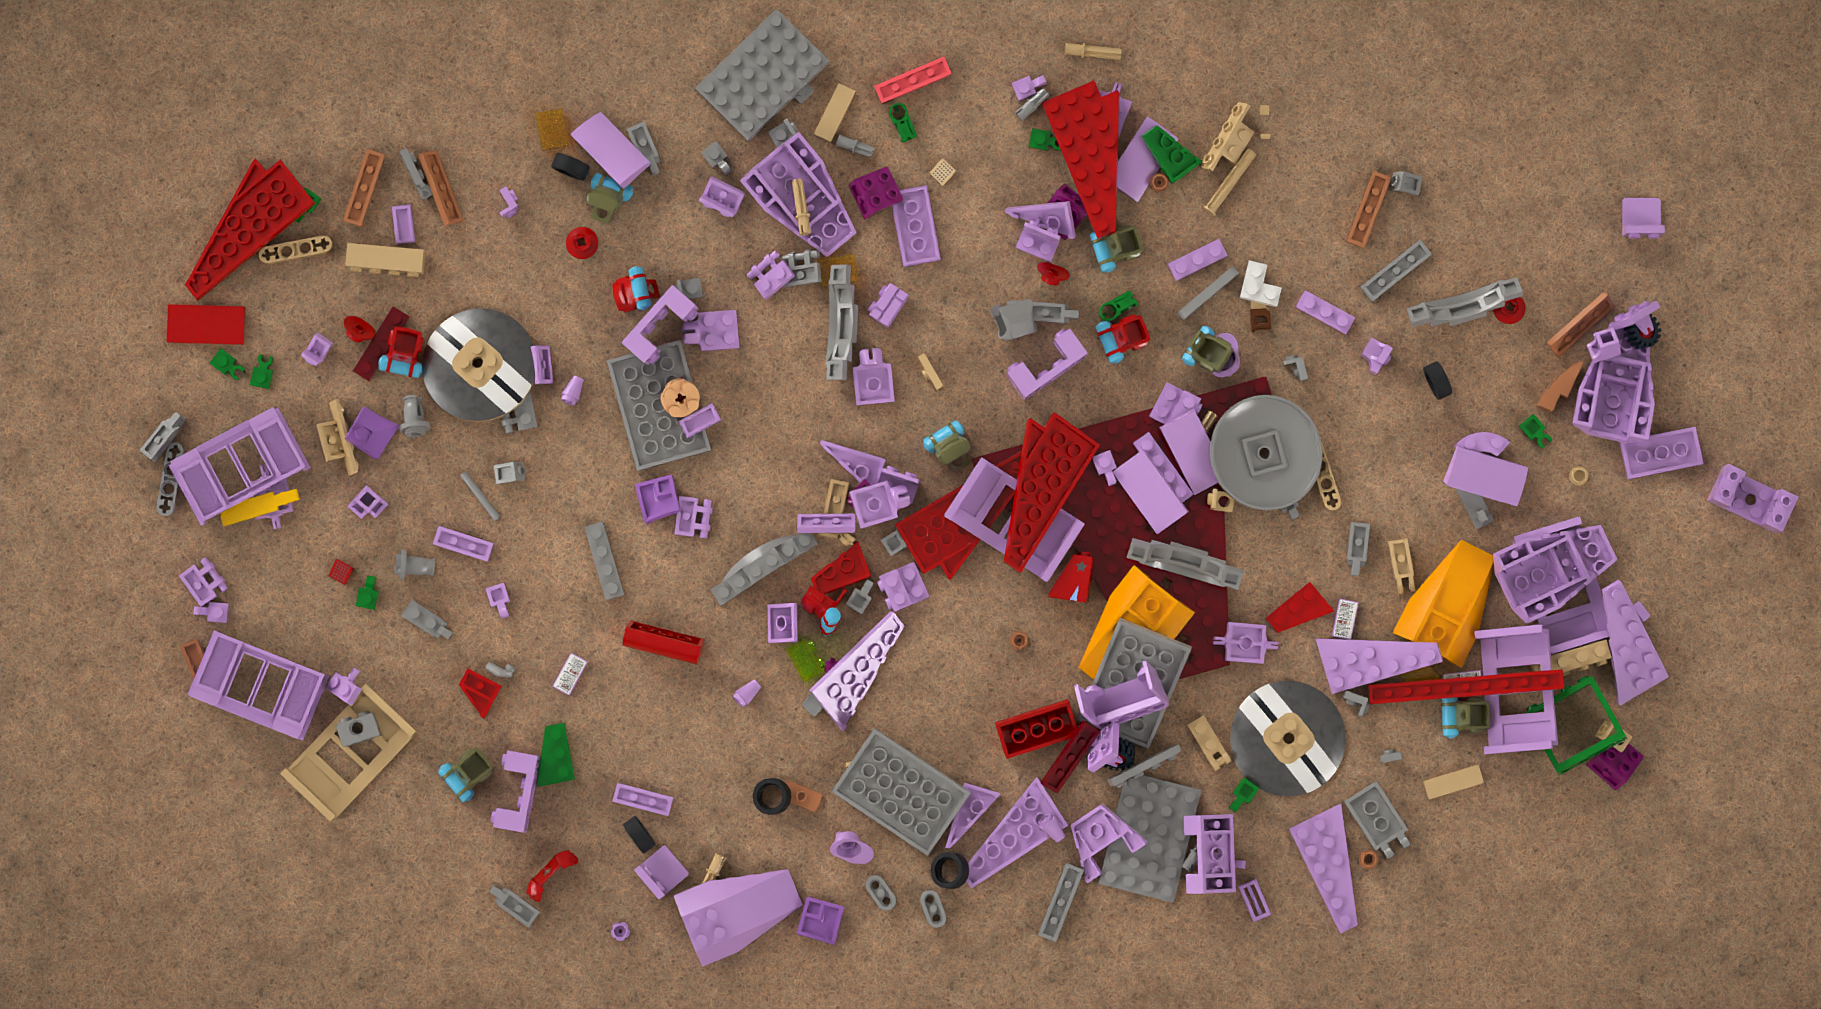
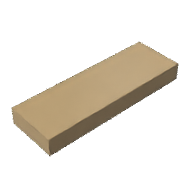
M838 83L814 132L815 136L830 143L832 142L856 91Z
M831 479L824 514L844 513L850 483ZM819 533V535L838 539L839 533Z
M1478 764L1423 781L1428 800L1484 783Z

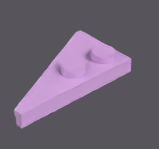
M1070 201L1007 207L1005 209V213L1014 218H1022L1029 222L1038 223L1041 225V228L1055 230L1067 235L1069 239L1076 237Z
M821 440L820 445L859 482L866 479L870 485L879 483L886 459Z
M964 783L963 787L971 791V793L953 819L945 848L950 849L999 797L1000 793Z

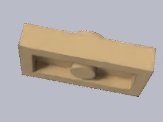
M925 353L918 356V360L924 369L921 372L926 381L930 380L936 391L941 390L944 386Z

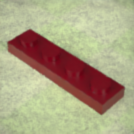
M392 307L353 369V372L370 382L379 367L380 357L386 355L390 347L387 345L390 331L395 326L404 327L410 316Z
M1083 720L1041 780V784L1058 794L1101 732L1099 728Z

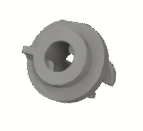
M416 395L403 397L405 423L401 424L400 432L412 439L424 436L431 428L430 423L424 421L423 408L421 406L422 397L416 398Z
M401 549L400 554H396L394 575H399V580H404L405 575L428 574L433 576L435 558L426 559L423 557L406 556L407 552L404 549Z

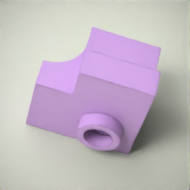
M1613 327L1594 333V340L1587 344L1593 363L1621 355L1619 340Z
M1374 338L1369 340L1360 356L1369 362V372L1376 375L1383 364L1387 365L1392 357L1390 352L1393 348Z
M366 485L347 507L361 519L367 513L376 518L388 503Z

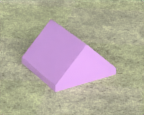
M797 603L768 605V643H798Z

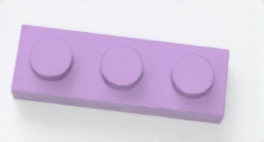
M1217 239L1168 263V267L1175 281H1178L1228 255L1220 239Z
M1306 290L1295 307L1345 335L1355 319L1352 315Z
M798 514L797 533H855V514Z
M438 526L433 545L486 562L489 561L494 543Z
M617 783L612 802L669 816L674 797Z

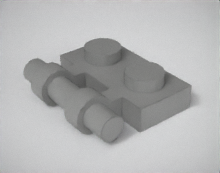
M808 249L802 253L790 252L788 255L782 256V260L786 263L789 262V267L795 274V277L786 283L784 287L788 288L822 282L820 263H813V258L820 257L819 250L812 251ZM799 260H804V265L797 266Z
M531 392L514 409L516 418H510L509 413L502 416L503 420L501 423L502 427L505 428L506 434L513 432L512 425L514 424L518 425L519 431L538 427Z

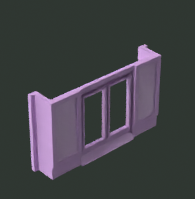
M274 407L173 459L169 465L201 526L208 523L207 520L297 472L301 470L306 471L311 468L279 408L274 409ZM249 435L271 473L270 476L253 485L231 446ZM224 448L227 449L247 486L246 489L229 498L207 457Z
M981 457L944 516L1005 554L1007 540L1004 537L1009 530L1011 516L999 534L981 523L1004 487L1008 485L1015 490L1017 480ZM1060 509L1025 568L1048 582L1085 524L1063 509Z
M1579 516L1514 536L1512 544L1529 537L1580 529V524H1582L1581 518ZM1594 578L1592 582L1585 586L1590 603L1553 615H1544L1537 619L1538 625L1542 624L1543 629H1549L1551 654L1609 637L1607 614L1597 578Z
M1542 624L1475 631V639H1480L1483 676L1497 675V668L1535 664L1541 665V671L1551 670L1549 629H1543ZM1553 690L1543 691L1544 712L1501 716L1499 695L1504 694L1485 695V701H1489L1490 729H1488L1489 746H1484V754L1553 749L1554 745H1558Z
M214 630L188 695L296 739L303 740L329 676ZM244 653L264 661L247 704L227 696ZM270 663L289 671L272 714L252 706Z

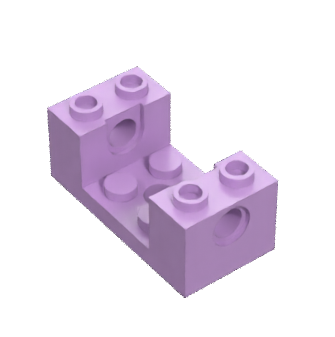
M673 285L621 342L647 365L650 363L654 364L660 358L659 353L661 351L644 335H649L656 326L654 324L658 319L663 320L666 317L668 308L685 322L688 320L692 321L698 315L697 310L699 308Z
M1070 328L1067 331L1062 329L1056 333L1053 342L1064 360L1061 358L1052 366L1053 369L1049 372L1047 370L1042 371L1037 375V380L1024 362L1020 364L1015 362L1008 368L1006 377L1023 401L1087 357V351Z
M1730 464L1723 466L1707 501L1776 534L1783 532L1799 497L1783 489L1774 490L1745 476L1746 472ZM1748 494L1755 497L1753 505H1748L1745 501V497Z
M508 750L507 754H503L501 765H504V770L525 773L526 777L522 778L521 789L524 790L523 795L519 796L517 808H520V811L496 808V811H493L491 815V823H494L493 827L523 833L527 832L541 756Z
M1233 814L1184 816V835H1197L1198 874H1186V894L1236 892ZM1215 849H1217L1219 852V856L1217 859H1215L1213 856V852Z

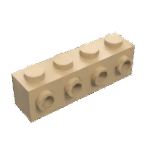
M347 243L345 266L350 268L351 272L369 270V273L380 274L381 271L388 272V275L399 276L400 273H407L408 277L417 278L419 275H424L426 252L422 249Z
M1607 640L1551 655V670L1563 669V676L1571 674L1570 670L1577 668L1579 672L1589 669V664L1596 663V666L1608 663L1607 659L1612 658ZM1540 664L1530 665L1532 672L1541 671Z

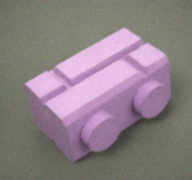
M891 283L888 286L884 285L878 294L881 297L877 302L873 301L868 309L870 311L869 317L886 328L890 327L909 298L907 293Z

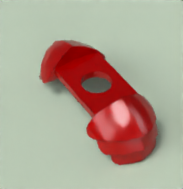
M570 850L555 854L535 877L531 878L526 894L535 902H540L544 891L542 885L560 867L566 869L568 866L577 865L578 857L571 853ZM549 868H551L550 872L547 875H544L545 872Z

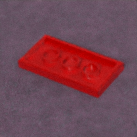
M168 304L167 343L244 345V306Z

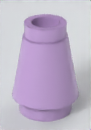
M573 376L561 393V400L575 406L576 402H579L584 380Z
M753 679L736 690L732 697L741 707L748 706L761 689V686Z
M1048 813L1039 820L1040 828L1055 840L1056 843L1065 837L1055 815L1052 816L1051 813Z

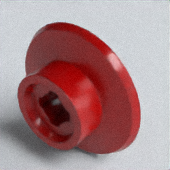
M577 227L566 238L568 252L577 259H587L593 256L598 249V237L590 228ZM584 239L586 244L579 246L578 240Z
M1041 262L1037 265L1038 271L1042 274V281L1049 285H1059L1060 281H1065L1070 277V273L1063 267L1049 262Z
M1522 297L1505 301L1504 307L1493 309V312L1500 322L1515 324L1523 318L1526 306ZM1508 303L1514 306L1512 312L1508 309L1506 310Z
M348 316L344 319V327L347 330L346 335L352 341L360 343L363 340L374 338V328L362 318Z

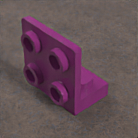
M887 166L856 178L848 185L864 220L872 217L877 211L903 201V197Z
M1064 183L1057 189L1047 204L1070 201L1074 228L1076 229L1087 216V212L1080 195ZM1058 232V235L1063 240L1068 239L1067 235Z
M1628 743L1623 752L1612 747L1593 757L1587 766L1614 790H1617L1628 781L1644 756Z

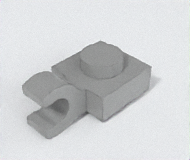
M716 141L701 152L713 169L718 165L725 175L732 171L724 161L728 158L727 154Z
M867 579L861 591L855 588L846 605L863 614L872 599L867 594L874 583Z

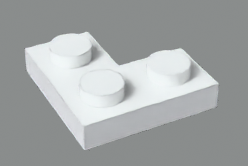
M1249 260L1240 298L1277 307L1282 288L1263 283L1267 265Z

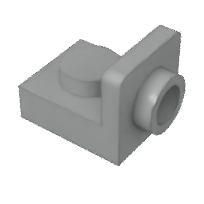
M786 119L784 123L770 130L768 134L776 147H778L795 135L798 129L793 121L789 123L788 119Z
M1405 171L1394 172L1390 180V191H1400L1418 196L1422 177Z
M700 278L683 281L680 279L677 280V285H674L688 299L703 297Z
M1297 355L1286 357L1287 361L1283 362V366L1295 364V367H1293L1295 379L1298 378L1299 382L1307 381L1308 376L1303 357H1298Z
M523 462L494 465L496 484L525 481L526 469Z
M1344 691L1342 698L1346 699L1345 703L1355 707L1357 704H1360L1357 716L1362 717L1363 714H1366L1370 703H1367L1368 698Z

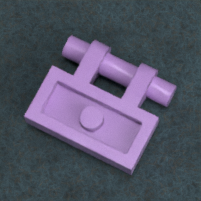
M776 250L771 254L768 253L762 262L758 265L755 264L751 271L747 273L750 280L756 276L759 278L754 285L766 300L795 277V274L785 261L782 260L779 263L775 261L780 256ZM770 265L772 269L764 274L763 270Z
M679 496L681 512L677 513L675 535L694 537L696 529L700 530V538H707L711 527L709 519L713 510L711 508L712 500L704 499L702 507L698 506V498ZM697 512L702 513L701 524L696 523Z
M207 557L200 561L204 566L201 570L196 565H193L179 575L200 607L205 606L217 597L214 591L215 588L219 587L222 593L228 589L223 576L220 577L215 570L216 566L213 562L210 563ZM207 573H209L211 578L214 580L210 584L204 577V575Z

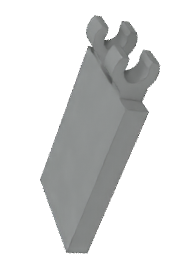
M1377 781L1344 801L1374 850L1376 851L1380 848L1386 859L1394 855L1387 844L1393 839L1397 838L1403 849L1411 845L1404 835V832L1408 830Z

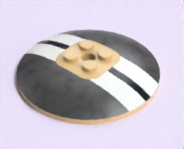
M485 308L462 311L445 320L428 340L422 361L425 385L434 401L454 417L473 422L490 421L500 418L517 408L532 388L535 369L531 346L534 345L525 329L507 314ZM477 358L483 360V365L479 368L473 367V362Z
M1297 681L1270 683L1251 693L1238 708L1230 731L1232 755L1241 773L1259 789L1279 796L1306 794L1325 784L1339 767L1346 743L1344 723L1334 703L1317 688ZM1286 733H1291L1294 736V741L1291 744H1287L1283 740V736Z

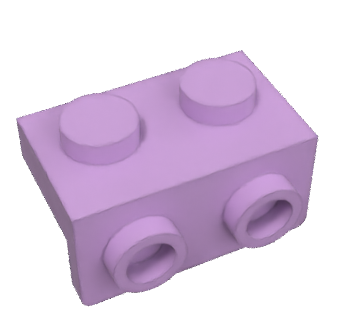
M711 176L699 201L707 208H714L720 211V214L723 216L734 217L746 193Z

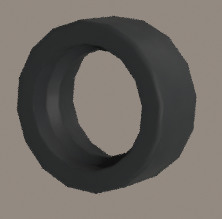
M556 153L551 165L554 170L581 181L585 180L590 168L586 163L562 153Z
M1435 361L1423 367L1425 378L1438 400L1452 394L1453 391L1449 379L1439 362Z
M763 779L754 788L752 795L753 803L761 813L767 815L780 814L790 805L791 790L780 779ZM769 785L777 786L782 792L781 803L775 808L767 807L762 801V792Z
M636 816L623 824L625 830L643 854L656 845Z
M940 853L931 864V877L939 887L947 889L960 888L965 884L969 876L968 862L965 857L958 853ZM948 859L955 860L959 869L957 877L952 882L945 881L941 873L942 866Z

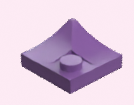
M363 407L345 439L377 460L400 425L381 417L367 407Z
M672 474L635 484L646 524L681 512Z
M807 897L797 935L835 945L845 907Z

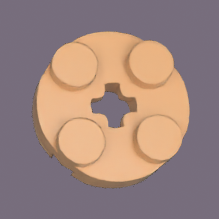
M678 378L671 380L665 385V389L661 393V403L666 412L672 417L688 416L699 407L700 395L692 382ZM678 394L685 396L682 402L675 401L678 398Z

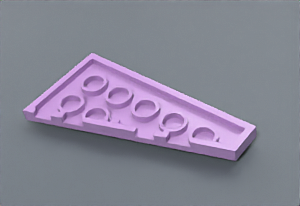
M1617 580L1603 588L1602 593L1604 608L1607 614V630L1609 631L1610 638L1609 647L1612 656V669L1615 676L1614 686L1617 692L1616 700L1620 706L1669 676L1622 582Z
M892 611L809 690L842 731H845L846 723L850 716H853L856 712L855 708L858 702L864 698L875 679L878 667L881 663H884L887 658L885 655L889 648L895 644L904 628L903 623Z
M1316 638L1332 694L1443 662L1438 643Z
M1037 777L968 862L969 876L966 882L970 888L975 887L1050 838L1040 828L1038 823L1046 814L1051 813L1052 816L1055 815L1062 829L1068 826Z
M1338 804L1289 828V831L1341 934L1357 926L1358 923L1341 804Z

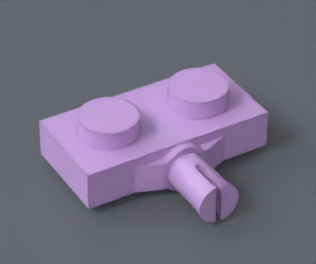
M353 667L348 677L335 672L326 689L352 706L362 690L354 682L360 671Z

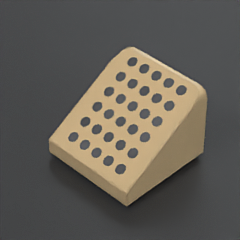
M942 158L929 173L944 186L956 174V170Z

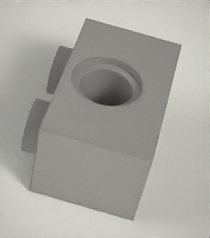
M365 711L359 713L358 718L351 719V717L340 720V724H337L336 728L342 747H348L382 736L375 713ZM357 723H361L363 726V730L359 734L354 732V725Z

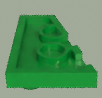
M1158 125L1153 126L1141 135L1142 140L1170 183L1176 182L1203 162Z
M565 724L545 726L537 787L575 780Z

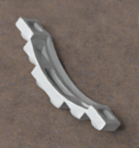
M831 265L829 279V335L825 363L827 367L826 380H846L847 362H852V343H857L858 305H854L855 285H850L851 265Z
M1517 277L1505 281L1500 280L1461 295L1422 302L1417 306L1406 308L1407 315L1412 327L1430 323L1431 327L1447 322L1450 326L1485 317L1487 316V311L1504 307L1505 301L1522 297L1523 291Z
M798 533L797 535L784 536L767 542L738 561L726 574L723 582L712 588L711 592L720 606H722L818 543L811 533Z
M1132 538L1127 558L1139 561L1144 565L1237 590L1244 574V570L1226 565V561L1210 557L1206 551L1171 542L1169 545L1155 540L1148 543Z

